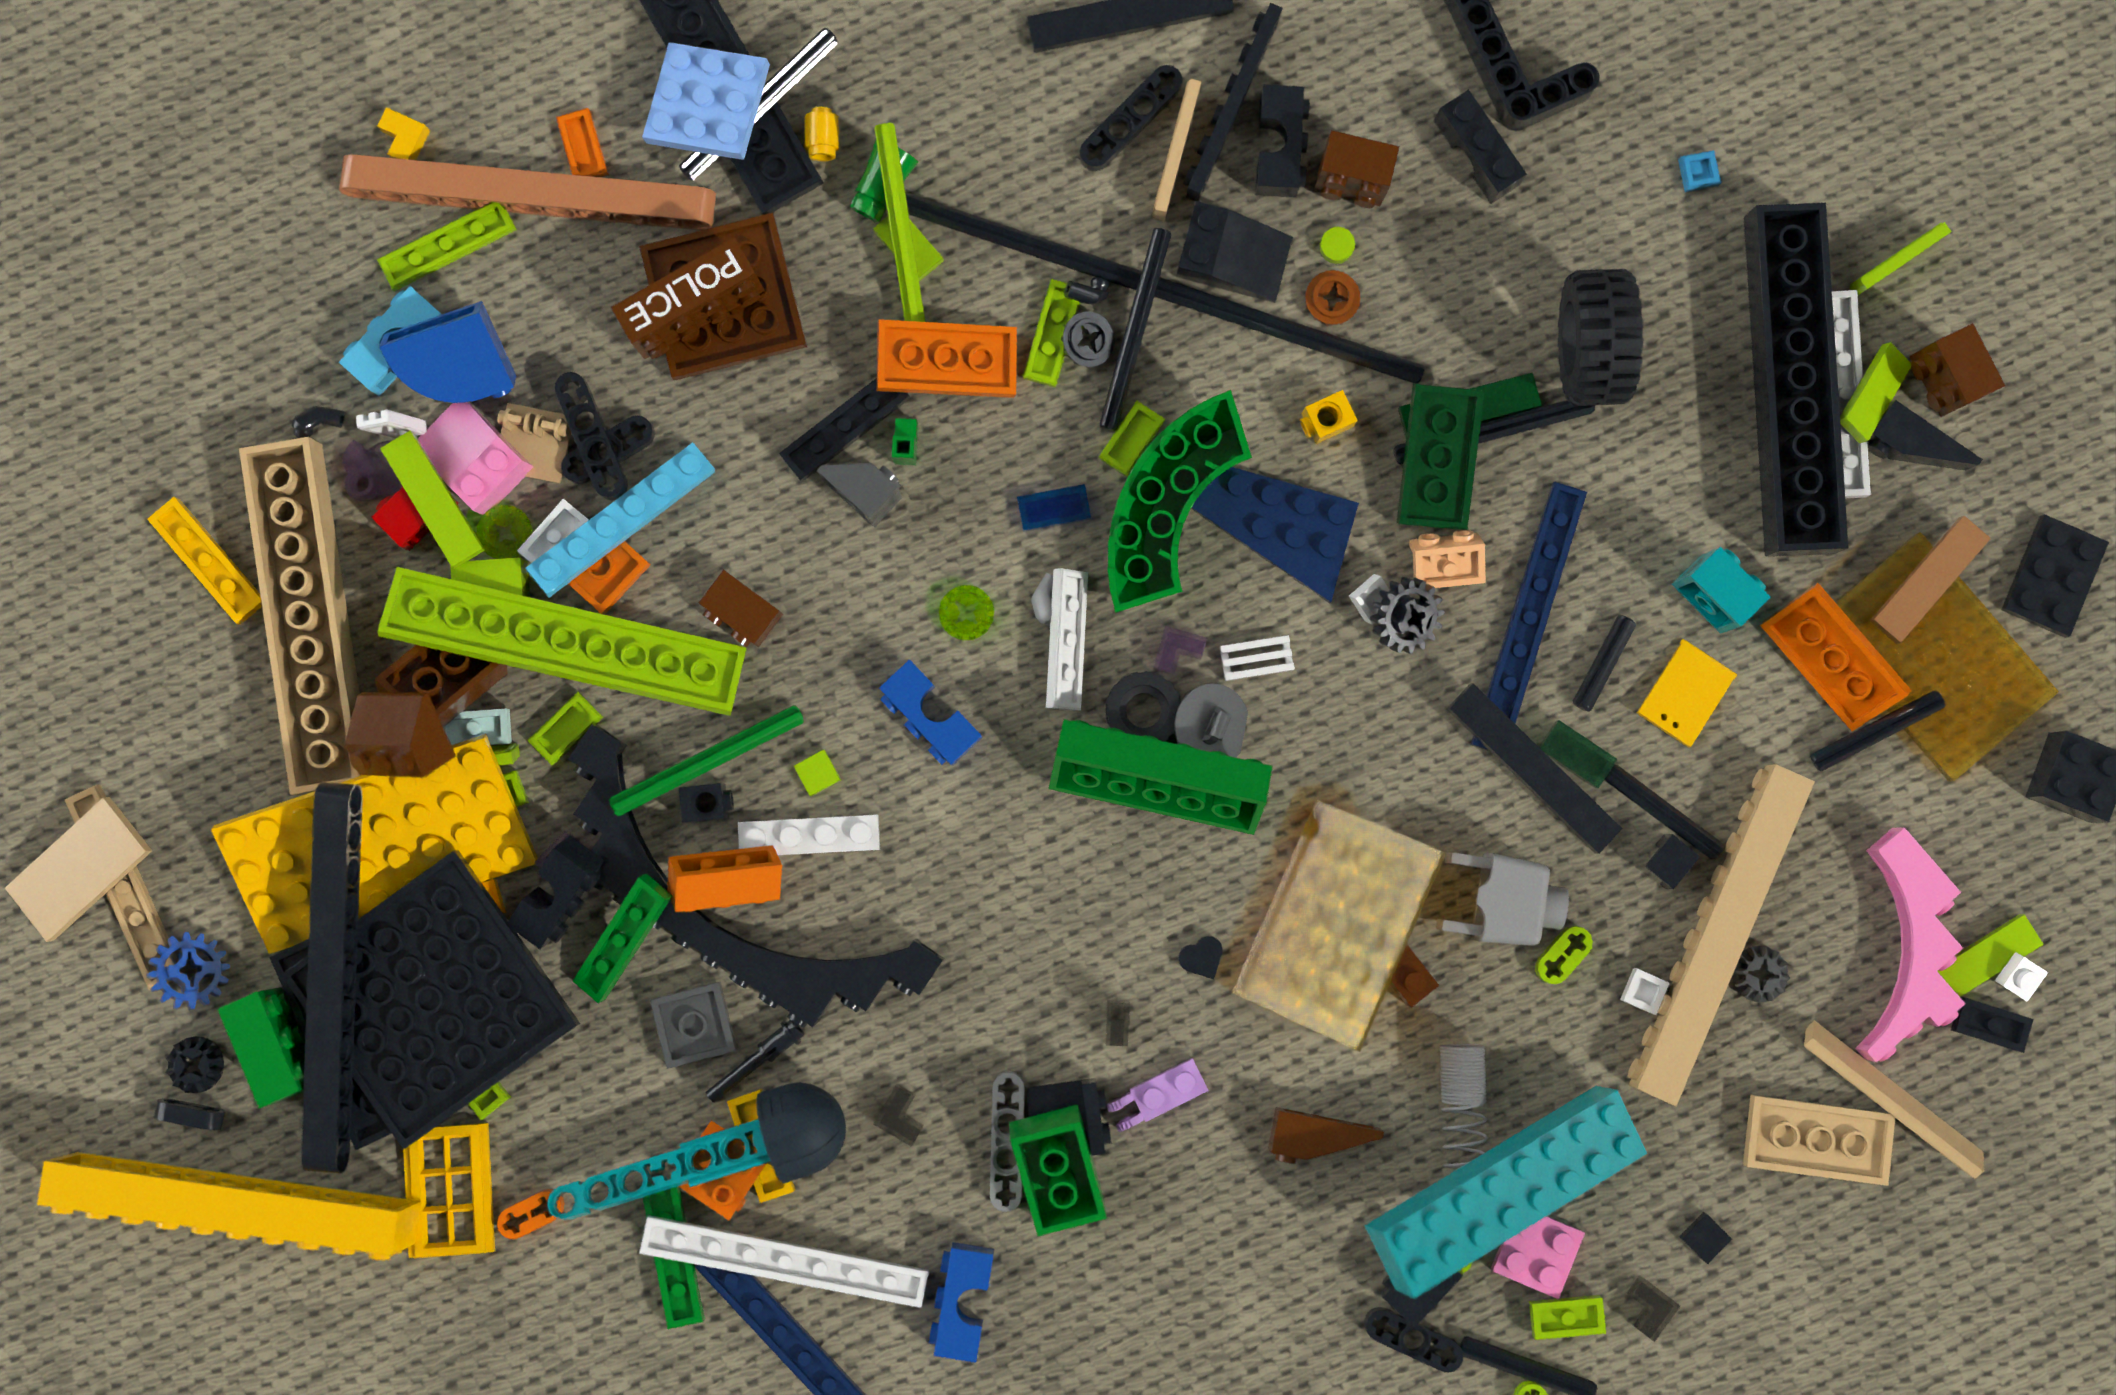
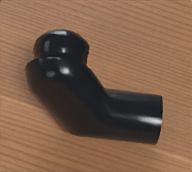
M1099 277L1091 279V286L1068 281L1064 296L1085 304H1095L1106 300L1108 297L1107 289L1109 282Z

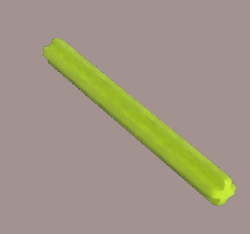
M882 123L876 125L874 131L904 320L926 322L896 129L893 123Z

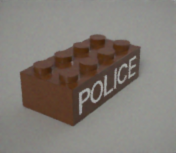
M733 237L617 303L611 309L631 344L644 359L649 357L654 359L665 354L669 350L668 346L678 340L687 341L695 337L700 332L699 328L710 322L717 324L725 320L730 315L729 311L740 305L746 307L753 304L760 298L759 294L765 290L736 238Z

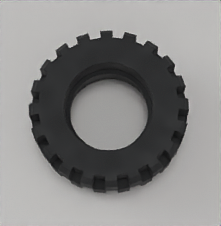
M1626 269L1576 270L1568 275L1564 281L1558 318V362L1563 393L1566 400L1575 406L1625 404L1636 394L1643 360L1644 327L1641 311L1642 301L1639 297L1640 290L1636 284V278Z

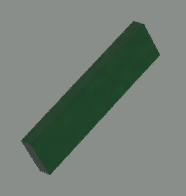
M1533 372L1470 388L1485 390L1481 423L1542 406ZM1410 404L1399 406L1398 408L1405 438L1407 437Z

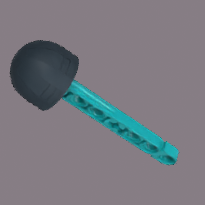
M790 1083L757 1094V1120L679 1144L680 1149L588 1177L584 1182L575 1181L560 1186L549 1195L547 1206L549 1212L554 1217L572 1220L591 1214L590 1209L604 1210L686 1183L690 1187L768 1162H771L776 1175L785 1184L820 1172L836 1159L845 1140V1116L838 1101L830 1093L816 1085ZM751 1134H753V1143L749 1138ZM740 1139L745 1144V1152L742 1157L733 1160L728 1156L727 1148L731 1141ZM754 1146H755V1148H756L757 1151H758V1152L755 1153V1154H754ZM700 1150H707L711 1155L710 1165L704 1170H697L693 1164V1158ZM666 1162L676 1166V1170L671 1172L670 1180L665 1176L652 1178L647 1170V1167L650 1166L651 1172L662 1171L665 1169ZM638 1171L643 1178L642 1186L637 1191L630 1192L625 1186L626 1177L630 1173ZM604 1182L608 1186V1196L604 1201L596 1203L591 1197L592 1188L595 1184ZM564 1193H570L574 1198V1206L567 1213H561L557 1207L558 1199Z

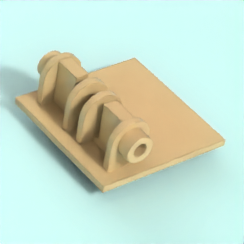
M507 403L506 411H499L497 421L498 424H503L501 435L533 466L525 477L561 484L563 475L561 463L567 455L572 434L565 415Z

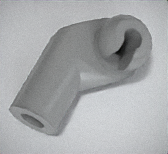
M1049 573L1045 574L1031 598L1035 618L1047 626H1050L1052 616L1053 576Z

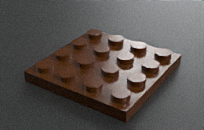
M773 213L639 246L648 285H651L735 237L765 290L759 294L760 298L753 304L746 307L740 305L729 311L730 315L725 320L717 324L710 322L699 328L700 332L692 339L687 341H681L680 339L668 346L669 350L666 352L671 378L674 381L807 347Z

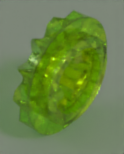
M495 506L481 517L477 526V537L487 555L495 559L518 558L520 554L517 550L533 533L532 522L522 510L514 506ZM511 524L513 526L511 533L516 538V541L505 538L500 542L501 534L494 525L507 528Z
M961 585L947 592L940 603V623L949 635L958 640H975L986 634L993 623V603L987 593L976 586ZM956 602L967 608L976 602L979 603L973 611L975 620L978 622L976 625L968 619L957 624L955 623L961 614L958 609L959 607L955 604Z

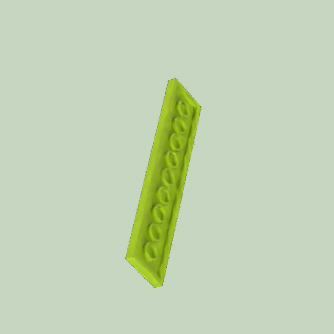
M400 567L396 568L377 631L378 636L728 716H731L747 649V647Z

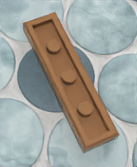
M1965 515L1959 517L1873 616L1870 622L1896 644L1901 643L1991 538Z

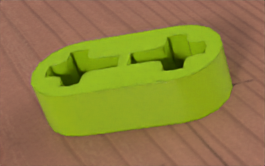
M1576 926L1566 927L1562 930L1535 963V971L1539 979L1548 984H1559L1566 980L1592 949L1593 940L1590 933L1586 929ZM1570 934L1573 936L1581 934L1580 943L1583 945L1582 949L1573 948L1566 954L1564 951L1571 944L1568 936ZM1561 956L1563 959L1557 965V969L1560 971L1559 975L1550 974L1546 976L1547 967L1544 965L1547 960L1555 962Z

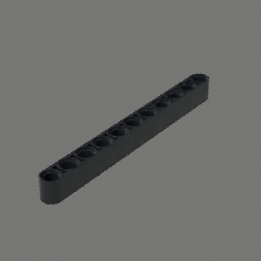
M319 783L314 795L301 1161L305 1171L341 1174L346 1170L350 1157L363 803L362 790L357 784Z

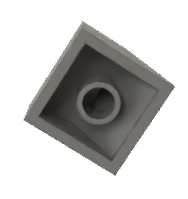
M872 463L821 465L817 469L822 480L874 528L903 498L899 490L901 486L898 482L899 479L884 465L878 469Z

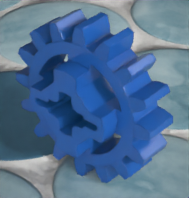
M185 932L182 935L181 942H178L174 936L168 938L169 948L162 945L156 948L161 957L149 959L148 963L155 966L156 970L149 972L147 978L157 980L151 991L162 990L164 994L161 996L160 1002L163 1003L171 998L174 1000L173 1009H178L182 1002H186L188 1009L193 1010L197 1000L203 1006L210 1003L208 994L215 997L220 996L222 992L217 987V984L228 983L229 979L222 976L221 972L230 969V964H221L220 959L227 953L225 950L217 953L214 951L217 944L216 940L211 941L207 945L203 943L204 934L200 933L195 940H191L189 932ZM196 949L206 954L210 961L205 962L197 956ZM179 950L178 962L175 965L165 966L168 957L173 952ZM186 961L190 963L191 968H197L198 973L191 977V982L188 980L187 974H180L179 971L186 966ZM213 976L208 987L198 993L199 981L203 977ZM166 981H174L179 985L182 994L173 990Z

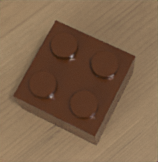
M1331 130L1323 150L1314 191L1321 192V196L1329 200H1340L1341 197L1354 200V204L1362 208H1374L1375 205L1381 206L1391 185L1400 146Z
M1973 323L1909 356L1912 361L1911 370L1916 379L1923 382L1928 392L1926 396L1927 402L1934 411H1938L1940 417L2005 386Z

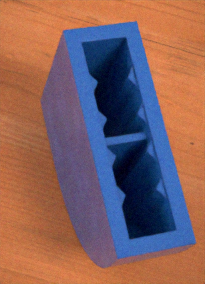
M482 301L384 334L379 346L389 367L404 384L417 393L434 400L465 403L488 396L499 398L511 392L515 385V371Z

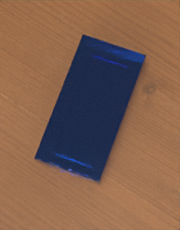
M1085 484L1017 497L1023 532L1091 520Z

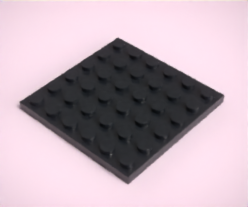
M459 850L452 851L358 919L353 1079L403 1150L580 1024ZM308 956L281 974L306 1011Z

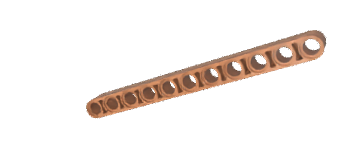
M350 154L343 157L339 191L342 194L360 199L479 209L491 202H496L505 206L504 210L510 213L693 230L712 228L716 193L713 190L698 186Z

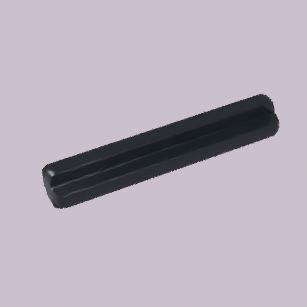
M1623 615L1617 616L1573 699V704L1577 708L1587 712L1593 709L1636 627V623L1631 618Z

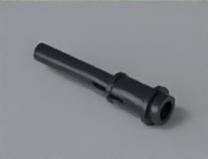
M791 1020L788 1022L782 1021V1027L763 1042H760L758 1044L759 1049L706 1091L708 1098L715 1103L767 1060L773 1062L775 1058L794 1043L800 1044V1038L805 1035L802 1028Z

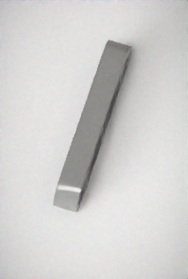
M1012 1071L999 1074L994 1080L992 1088L990 1200L996 1209L1003 1212H1009L1017 1208L1022 1197V1180L1017 1163L1012 1168L1005 1169L999 1166L996 1159L997 1154L1003 1149L1013 1151L1010 1133L1002 1132L998 1127L997 1121L999 1117L1005 1113H1010L1017 1120L1024 1119V1081L1020 1075ZM1005 1078H1012V1083L1019 1086V1090L1012 1093V1104L1019 1102V1109L1009 1106L997 1108V1102L1005 1104V1092L998 1088V1085L1005 1083ZM996 1173L1003 1176L1017 1174V1180L1010 1178L1009 1189L1010 1192L1016 1193V1197L1010 1198L1009 1204H1003L1002 1198L996 1197V1192H1001L1003 1188V1178L996 1180Z

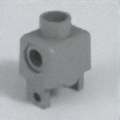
M1446 853L1445 863L1481 868L1474 923L1437 919L1436 929L1472 935V940L1480 942L1531 946L1537 945L1540 942L1543 927L1563 929L1569 906L1568 889L1548 885L1550 870L1546 865L1495 853H1484L1482 857Z

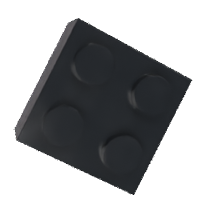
M2069 731L2048 733L2025 797L2089 823L2110 822L2116 805V750Z

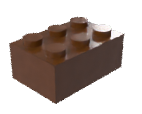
M415 645L375 678L378 692L428 693L444 728L508 674L507 665Z

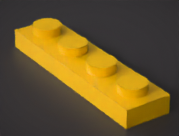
M172 497L147 519L236 624L241 625L262 607L261 595L179 498Z

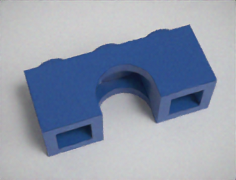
M909 659L879 687L885 694L880 700L893 714L900 710L906 716L908 721L904 726L917 739L924 736L932 744L928 751L941 765L948 761L953 766L983 737L958 710L943 722H933L925 717L922 704L925 697L935 686Z
M953 1242L951 1251L943 1252L940 1272L947 1273L945 1287L938 1286L934 1307L941 1309L939 1323L932 1322L929 1344L935 1345L934 1356L976 1363L983 1320L970 1318L962 1313L958 1305V1298L969 1289L988 1291L994 1249Z

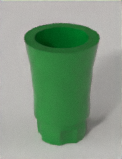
M875 139L870 159L855 190L857 194L853 198L850 208L874 222H880L887 207ZM899 148L903 180L905 181L918 164V161L909 153Z

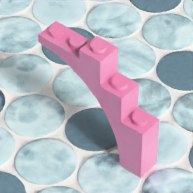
M1906 828L1890 829L1866 850L1883 873L1894 897L1901 927L1902 951L1898 979L1889 1004L1874 1029L1855 1048L1865 1060L1882 1062L1890 1058L1896 1052L1897 1048L1895 1046L1904 1038L1913 1037L1923 1028L1922 1022L1926 1025L1937 1027L1950 1024L1958 1017L1959 1013L1957 1011L1965 1005L1963 1000L1937 972L1938 970L1943 971L1950 967L1957 959L1955 955L1963 947L1935 916H1940L1950 910L1955 904L1953 899L1961 891Z

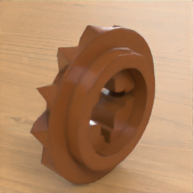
M1336 270L1322 272L1315 276L1307 287L1305 293L1306 309L1312 314L1314 320L1325 323L1327 326L1342 325L1352 318L1359 308V287L1354 279L1344 272ZM1333 285H1335L1336 296L1342 298L1343 301L1336 302L1332 311H1329L1328 300L1323 299L1322 296L1328 295Z

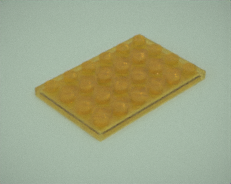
M1919 532L1843 594L1835 603L1911 689L1907 697L1887 709L1889 713L1931 691H1938L1942 695L1946 703L1945 708L1908 726L1904 730L1948 782H1952L1958 779L2059 691L1959 576L1901 643L1896 644L1870 622L1873 616L1933 548L1926 537Z
M1316 800L1232 993L1350 1048L1361 1051L1446 853Z

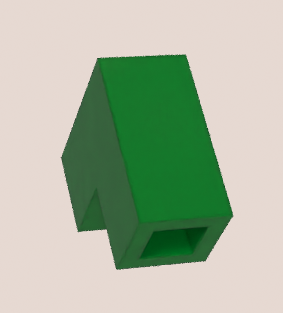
M895 418L892 459L896 465H916L917 419Z

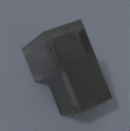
M1107 1000L1106 1046H1128L1129 1000Z
M896 1084L874 1125L912 1147L924 1125L905 1114L916 1094Z
M1639 1275L1627 1291L1631 1297L1644 1306L1632 1325L1655 1342L1681 1306Z

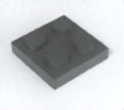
M721 981L650 1000L667 1069L737 1050Z

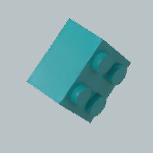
M1721 546L1701 555L1672 583L1675 589L1720 634L1741 627L1771 598L1764 591L1766 589L1765 584L1753 574L1748 575L1739 566L1741 564L1740 559L1732 551L1723 549Z

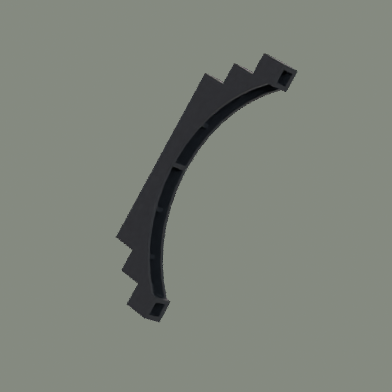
M592 724L568 760L576 764L574 768L576 773L589 781H592L594 777L597 780L573 814L581 819L578 825L595 836L598 832L602 833L591 849L593 853L604 860L596 872L600 875V878L594 888L602 890L603 887L607 888L615 894L612 899L621 905L640 876L648 874L666 891L668 878L647 847L632 810L617 816L609 803L610 797L627 789L622 752L627 745L600 726ZM671 900L653 926L658 930L663 926L672 932L671 939L683 948L689 949L690 946H693L702 953L700 959L711 967L717 969L721 965L730 971L729 978L739 986L746 989L750 985L761 992L758 998L773 1008L780 1005L790 1013L787 1017L802 1028H805L807 1024L814 1027L837 993L843 996L840 1001L855 1012H858L860 1008L867 1011L890 976L896 980L893 986L904 994L911 996L914 992L920 995L945 959L916 939L913 940L908 948L884 955L859 959L824 960L798 957L773 951L744 940L713 922L700 910L675 912Z

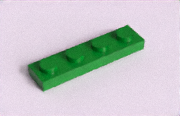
M648 874L640 876L578 971L573 982L597 1003L606 1000L669 903L672 895Z
M678 1186L642 1197L646 1219L650 1215L686 1223L680 1188ZM654 1256L667 1328L673 1329L703 1322L705 1316L695 1265Z

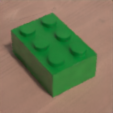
M282 987L256 991L217 1009L259 1109L285 1101L304 1092L305 1036L300 1025L296 1023L292 1007Z
M1078 1104L1009 1122L1010 1142L1037 1237L1107 1219L1105 1200L1093 1157L1091 1156Z

